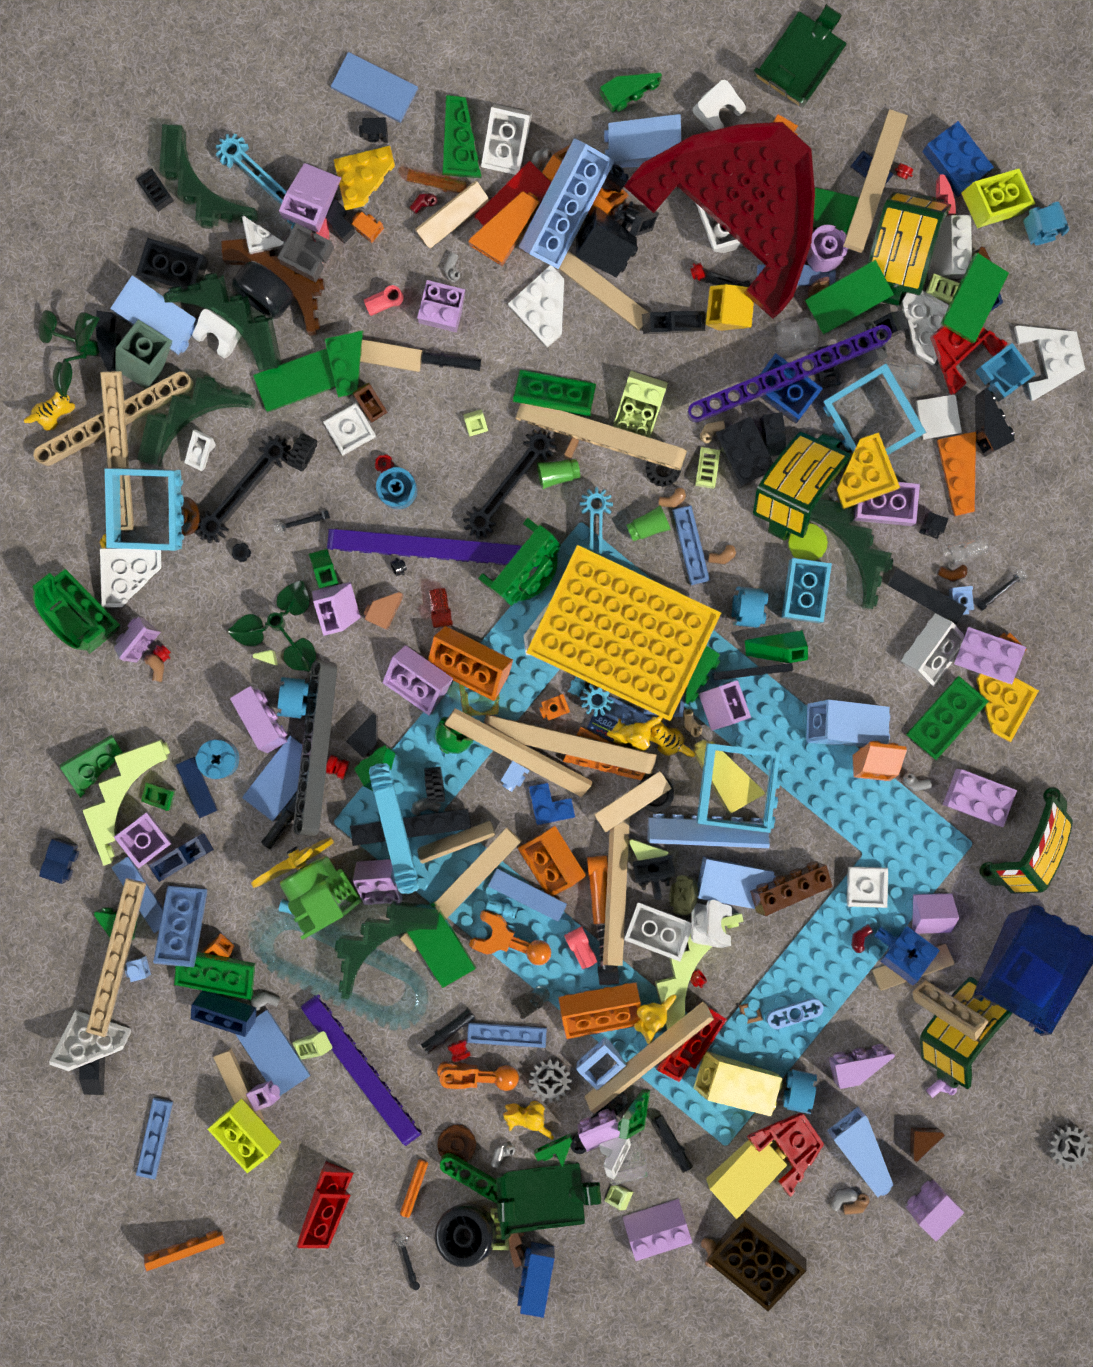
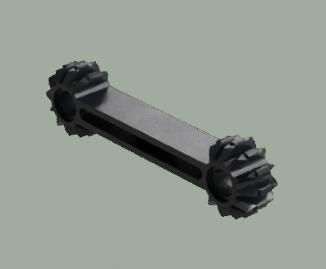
M540 428V434H537L535 429L532 430L533 436L527 434L526 438L529 441H523V445L528 446V450L483 508L477 512L474 506L472 507L473 514L469 511L466 512L470 519L464 518L463 522L470 523L464 526L465 530L471 529L469 536L476 532V539H479L480 533H483L484 538H487L485 531L493 534L494 531L489 526H496V522L490 521L539 456H542L544 461H547L546 453L551 457L553 456L551 450H555L556 445L551 444L555 442V437L549 438L551 435L550 431L543 435L544 430ZM537 441L545 443V447L542 450L534 447ZM530 454H534L533 458L526 465L523 471L519 475H517V470L521 467V465L528 458V456ZM500 493H503L504 495L498 501L495 507L491 510V512L489 514H486V510L493 503L496 497ZM477 518L485 519L483 527L475 526L474 522Z
M276 435L274 440L271 436H268V443L262 440V444L265 447H259L258 450L263 452V455L212 515L209 511H205V518L199 515V519L202 521L201 523L199 522L198 527L201 528L197 529L196 533L202 534L201 540L207 539V542L211 544L213 538L216 543L220 542L218 536L225 539L226 535L222 532H228L229 528L223 527V525L276 463L279 468H283L282 461L287 464L285 457L290 455V452L287 451L292 447L291 445H286L287 440L285 438L280 441V436ZM276 447L279 448V455L271 456V450ZM268 460L267 464L262 468V470L256 475V477L253 480H251L252 477L257 473V471L262 467V465ZM236 498L235 502L229 507V509H228V510L224 513V515L219 519L220 515L225 511V509L230 505V503ZM211 522H216V529L213 532H209L208 525Z

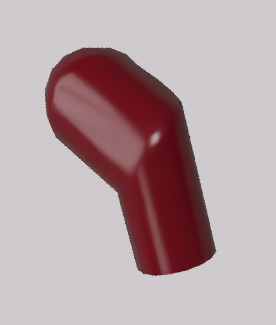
M431 193L419 194L409 206V209L417 214L421 207L434 206L437 203V197Z
M868 924L852 935L851 946L856 953H862L865 950V937L873 933Z

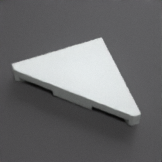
M245 216L242 217L250 254L283 248L285 242Z

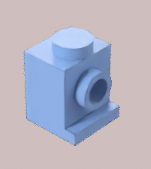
M973 586L949 589V597L961 603L960 599L962 597L965 598L966 603L963 605L967 609L963 615H968L970 610H974Z
M512 761L501 779L504 783L502 786L512 792L516 785L520 787L525 779L523 773L528 774L530 770Z
M146 956L127 961L125 974L127 978H130V982L145 979L151 975Z

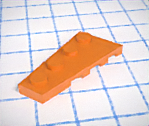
M976 431L937 440L954 516L975 512Z
M580 727L577 736L614 744L583 727ZM567 754L563 759V762L637 780H642L645 775L643 772Z
M211 1231L205 1237H195L185 1243L144 1254L146 1272L224 1244L225 1240L222 1231Z

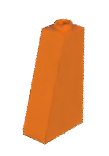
M521 192L468 241L469 246L503 267L539 208L538 198L530 192L528 194Z

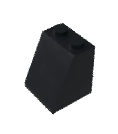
M597 206L576 237V257L616 278L620 272L623 273L628 264L627 261L630 257H634L638 250L637 237L630 234L627 229Z

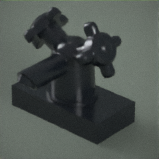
M630 201L625 206L620 204L618 208L612 209L614 220L618 222L619 219H623L622 226L627 230L632 225L629 233L634 236L652 231L659 215L657 211L653 213L649 210L642 213L634 209L633 201Z
M672 856L633 861L632 865L636 883L641 886L642 890H646V885L652 883L654 898L660 900L662 893L659 882H665V885L669 886L671 877L675 876Z

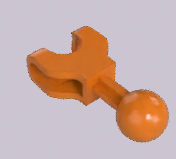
M486 910L481 911L480 919L491 926L492 936L488 939L477 937L471 939L469 946L472 949L488 955L498 950L507 952L510 947L525 953L527 959L534 965H543L549 961L551 948L547 942L535 940L529 943L514 937L515 931L509 929L506 920L501 915Z
M445 1061L440 1063L437 1068L441 1085L450 1089L477 1088V1082L495 1083L500 1090L510 1091L517 1086L519 1081L517 1070L509 1065H503L496 1071H479L477 1065Z

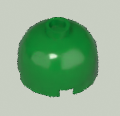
M442 717L437 724L434 737L439 745V749L446 754H460L466 751L474 740L446 726L445 722L448 717Z

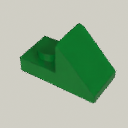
M146 783L141 802L169 811L172 808L176 790Z
M569 1133L535 1149L534 1155L537 1161H547L556 1153L563 1167L572 1142L571 1134Z

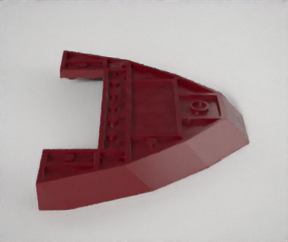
M783 122L739 124L692 135L643 162L627 181L624 187L653 213L656 212L676 187L680 188L766 266L745 290L744 294L772 319L780 314L792 300L812 243L815 185L812 149Z

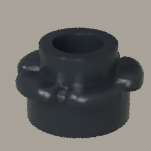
M245 543L234 545L232 557L239 562L247 561V558L251 556L249 546Z
M395 558L394 561L390 562L395 576L405 575L404 571L407 570V567L403 560Z

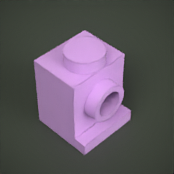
M272 1080L258 1084L246 1093L254 1111L271 1106L281 1098L279 1095L280 1089L277 1085L273 1084ZM256 1094H259V1096H260V1098H261V1100H262L261 1102L259 1101V1099H258V1097L256 1096Z

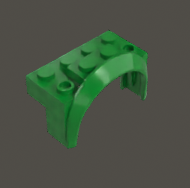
M529 518L524 521L523 525L530 529L533 534L494 581L484 573L478 577L486 587L510 606L518 601L528 600L542 593L552 582L558 566L560 543L552 533L541 525L538 526ZM539 565L536 572L528 579L530 575L529 572L533 569V567H537Z
M66 569L55 577L48 573L32 586L34 605L40 617L48 628L69 647L87 651L90 654L120 630V624ZM62 601L60 604H58L55 608H53L50 611V608L52 606H54L57 602ZM67 603H69V604L75 609V611H76L88 624H86V623L70 608V606H69Z

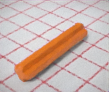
M419 1159L400 1211V1215L409 1218L428 1166V1162Z

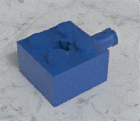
M882 926L874 935V937L886 944L889 949L880 962L912 986L919 981L940 951L908 926L896 937Z

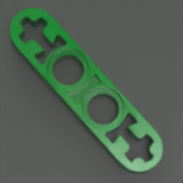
M446 1153L441 1157L440 1169L443 1173L492 1202L497 1203L498 1197L495 1196L497 1180L452 1153ZM449 1161H452V1165H445L446 1162L448 1163ZM467 1169L471 1172V1175L469 1177H462L460 1172ZM484 1179L488 1184L485 1187H479L477 1181Z

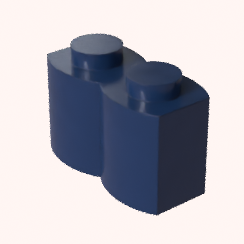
M58 838L51 839L39 877L59 884L65 883L66 880L69 881L73 870L70 869L72 862H76L79 851H77L78 845Z

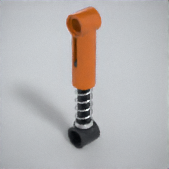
M607 855L587 857L593 924L598 926L596 932L599 935L597 940L600 945L598 947L600 949L599 957H601L600 965L598 966L599 986L619 984L618 966L603 965L608 874Z

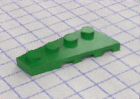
M446 95L442 175L481 178L466 97Z

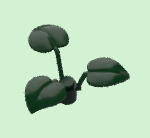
M44 310L38 328L40 340L43 343H49L53 334L54 336L76 342V351L80 353V355L63 359V363L57 362L53 370L54 387L61 396L67 398V391L73 374L69 361L81 358L86 359L87 355L96 357L99 354L97 341L89 339L100 318L86 312H81L75 322L74 329L77 334L75 339L55 332L54 329L57 325L56 316L53 312Z
M303 581L294 582L279 593L276 601L277 607L285 612L271 613L264 627L263 621L258 616L248 614L242 616L228 629V633L235 641L248 647L257 646L264 640L263 631H266L269 626L274 631H281L292 645L285 649L284 661L293 670L310 672L311 666L316 660L315 648L309 640L301 638L294 643L284 630L286 622L283 616L288 615L289 612L294 616L301 615L307 611L310 605V598Z

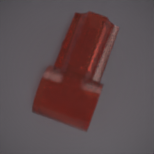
M446 588L429 590L433 628L453 626Z

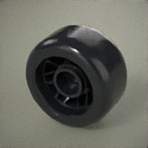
M255 261L245 262L232 280V288L245 302L272 319L280 318L294 298L293 291L280 277Z
M461 1203L448 1209L440 1217L435 1228V1244L439 1254L448 1263L457 1267L477 1265L489 1256L496 1243L497 1230L492 1216L486 1209L473 1203ZM464 1229H468L470 1231V1239H467L464 1236Z

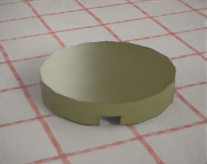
M681 875L676 878V883H673L670 888L669 903L674 908V913L687 915L693 911L697 903L698 887L693 877Z

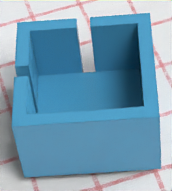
M1013 343L975 371L985 385L987 383L990 384L988 389L994 393L998 402L1036 375Z

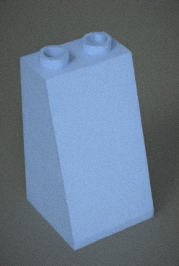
M676 114L608 123V130H604V142H608V149H605V155L615 161L613 165L640 167L643 162L681 142V115Z
M131 276L110 308L121 319L132 326L139 319L172 340L170 350L177 355L185 352L188 348V340L198 323L196 318L134 276Z
M829 699L807 704L806 743L860 747L866 746L870 741H880L881 744H889L890 707Z
M703 856L697 882L698 898L755 909L750 891L755 889L758 884L772 882L776 876H774V872L771 870Z
M857 1107L827 1131L877 1197L880 1195L884 1196L891 1190L893 1183L869 1120L862 1110Z

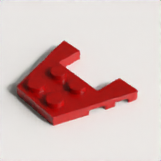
M943 325L930 337L951 395L956 394L967 383L956 366L981 342L991 356L997 355L1008 344L1005 340L996 337L992 331H988L983 327L975 343H970Z
M801 1112L747 1136L758 1152L762 1151L773 1140L776 1142L793 1167L778 1181L790 1197L794 1194V1188L797 1183L801 1182L804 1178L805 1170L809 1165H812L824 1145L808 1119Z

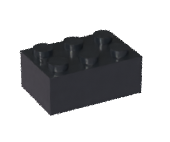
M147 238L136 276L142 282L197 298L208 260L202 254Z
M751 416L716 432L713 436L738 489L763 478L773 464L772 458Z

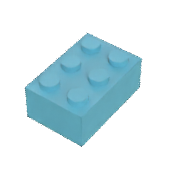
M796 558L789 560L781 618L819 624L824 622L832 563Z

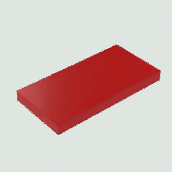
M529 161L474 217L482 226H485L521 192L534 194L538 198L537 201L541 204L551 182Z

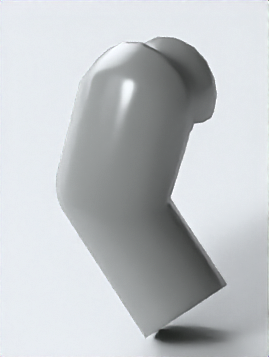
M450 252L443 270L447 279L455 282L460 278V272L455 267L459 256Z
M850 1188L838 1190L829 1207L839 1211L843 1202L856 1201L858 1194Z

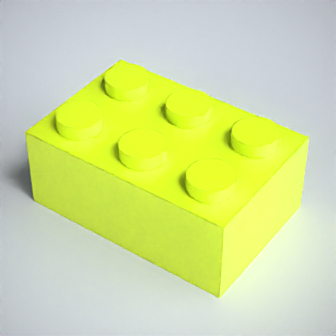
M1020 169L975 181L961 193L977 228L1022 215L1035 204Z
M242 1098L207 1129L246 1173H249L268 1158L281 1144V1141Z

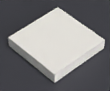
M955 395L916 401L918 418L927 432L921 436L922 440L962 433Z
M358 403L323 421L342 456L376 438Z
M848 866L847 906L887 908L888 868Z

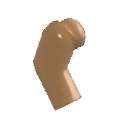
M860 1194L853 1204H844V1215L863 1213L870 1202L868 1195Z

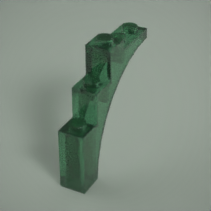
M162 124L159 171L168 180H177L178 177L177 196L183 203L193 205L196 202L195 220L198 225L205 229H212L213 226H218L219 219L228 223L233 222V220H240L243 223V216L251 221H257L258 213L255 208L240 206L226 201L209 190L199 180L189 161L186 148V131L183 126Z
M217 273L206 274L205 278L200 281V285L198 283L191 284L186 289L175 286L168 288L169 291L163 294L165 303L182 302L198 305L213 311L227 320L246 340L255 357L258 370L274 369L282 364L272 317L266 318L265 315L255 316L253 320L248 296L242 297L241 294H235L228 297L224 275L217 276Z
M197 377L192 400L190 396L179 394V397L172 396L167 418V415L157 412L154 415L148 414L137 460L160 467L165 452L172 440L191 421L208 412L222 408L242 407L254 409L256 401L251 398L252 395L240 392V395L233 394L232 390L221 388L220 391V385L213 377Z
M819 499L811 511L810 521L829 529L850 550L862 578V609L872 610L878 603L876 591L882 582V576L879 575L880 573L885 574L888 570L892 569V553L869 548L874 540V535L871 534L872 529L849 525L854 519L855 511H852L853 506L843 509L839 502Z
M393 901L391 906L387 907L386 918H389V920L367 918L365 923L361 925L360 935H364L363 937L342 935L339 940H336L335 952H338L337 958L345 959L341 963V972L344 973L343 980L339 982V992H342L341 999H350L354 982L362 963L379 945L405 932L420 929L437 930L440 906Z

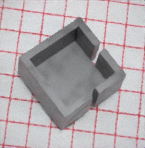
M296 223L277 258L281 265L316 283L324 268L322 262L327 263L334 250V246L330 240L316 233L313 235L311 230Z

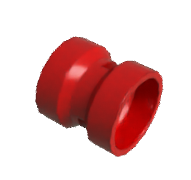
M331 755L327 762L326 773L329 775L335 774L337 778L343 780L350 761L345 759L339 760L337 756Z

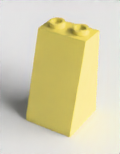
M703 739L694 745L695 749L692 750L696 754L695 757L702 769L706 743L715 744L713 741ZM715 750L711 785L727 812L731 814L765 794L764 790L723 751Z
M707 1051L702 1058L693 1089L708 1101L771 1116L776 1108V1099L779 1091L782 1089L783 1078L775 1072Z
M748 1140L706 1178L709 1189L736 1219L787 1166L784 1160L785 1155L779 1148L775 1150L770 1145L771 1143L758 1152Z

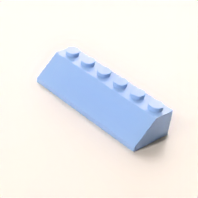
M574 138L519 248L559 269L615 161Z
M653 813V817H648L647 841L649 843L750 848L770 847L769 833L698 824L696 823L697 815H692V819L684 818V815L672 814V818H664L665 814ZM712 816L713 819L723 820V816ZM731 817V820H729L763 825V818H751V821H743V817Z

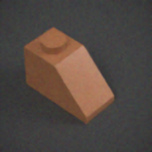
M398 592L373 601L371 605L368 604L364 611L365 620L388 630L404 595Z

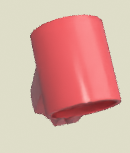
M391 285L384 291L364 299V303L370 316H373L393 306H399L403 302L404 296L397 286ZM392 292H398L399 295L396 300L389 299Z
M582 926L564 935L582 969L597 963Z

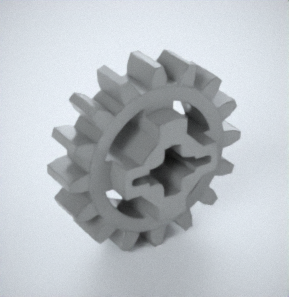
M551 1058L548 1059V1063H545L542 1059L541 1066L535 1064L536 1071H530V1075L534 1078H529V1083H534L530 1089L531 1091L536 1090L535 1097L541 1095L542 1101L549 1098L550 1103H552L553 1098L560 1101L559 1095L565 1097V1089L570 1090L571 1088L567 1083L572 1082V1078L567 1077L570 1074V1070H564L566 1064L564 1063L560 1066L558 1059L555 1063H552ZM547 1068V1071L543 1075H539V1073L542 1070ZM554 1068L560 1071L562 1076L557 1075L554 1072ZM550 1076L554 1080L552 1084H548V1081H545ZM539 1086H543L547 1092L543 1091ZM557 1086H562L558 1091L554 1092Z
M1065 1125L1064 1130L1058 1127L1057 1134L1051 1133L1054 1138L1048 1139L1052 1146L1047 1149L1053 1152L1050 1157L1055 1160L1056 1164L1059 1166L1062 1164V1167L1068 1169L1070 1165L1075 1170L1076 1164L1083 1167V1160L1089 1162L1086 1156L1092 1155L1088 1148L1093 1147V1145L1087 1142L1091 1138L1087 1134L1084 1135L1085 1131L1081 1128L1078 1130V1127L1075 1125L1071 1129L1068 1125ZM1068 1135H1076L1078 1137L1070 1138ZM1069 1143L1072 1144V1145H1071V1148H1072L1071 1150H1072V1152L1069 1151V1149H1070Z

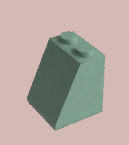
M138 319L116 347V371H121L124 376L145 389L153 386L162 373L172 340Z

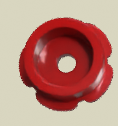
M899 163L898 168H895V171H897L896 176L904 180L913 176L911 174L914 169L907 165Z
M701 262L698 264L693 263V268H690L694 280L698 279V281H701V279L706 277Z
M379 455L376 458L375 468L377 471L383 473L394 467V462L389 455Z
M156 645L153 654L157 655L163 663L167 659L170 660L169 654L171 652L164 645Z
M697 969L692 973L690 982L694 987L699 986L703 988L707 979Z

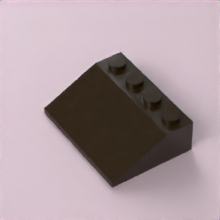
M747 1210L735 1219L706 1260V1262L768 1312L807 1271L806 1258Z

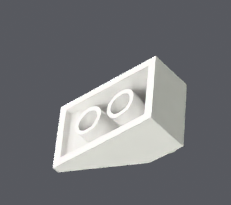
M497 104L491 107L481 167L514 175L520 171L532 112Z
M637 903L624 940L681 961L691 934V923Z

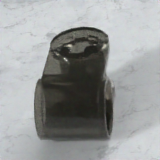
M539 985L521 994L510 1003L515 1005L521 1014L520 1018L524 1019L540 1009L549 999L550 993L546 987Z

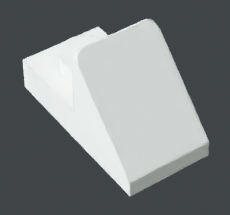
M193 430L184 463L203 471L206 467L210 451L216 446L213 438L198 430Z
M616 1137L599 1144L601 1153L607 1156L604 1162L607 1177L615 1179L631 1146L630 1139L625 1140Z

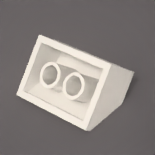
M697 205L713 251L726 253L743 247L736 238Z
M951 215L943 219L928 269V280L931 279L932 274H937L950 280H962L972 260L971 215Z
M935 613L921 634L917 636L910 649L904 654L901 662L909 670L935 687L958 655L964 634L952 621Z

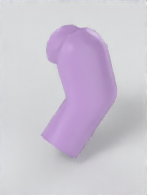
M937 1080L926 1091L933 1098L939 1092L954 1095L957 1092V1087L952 1088L943 1081Z

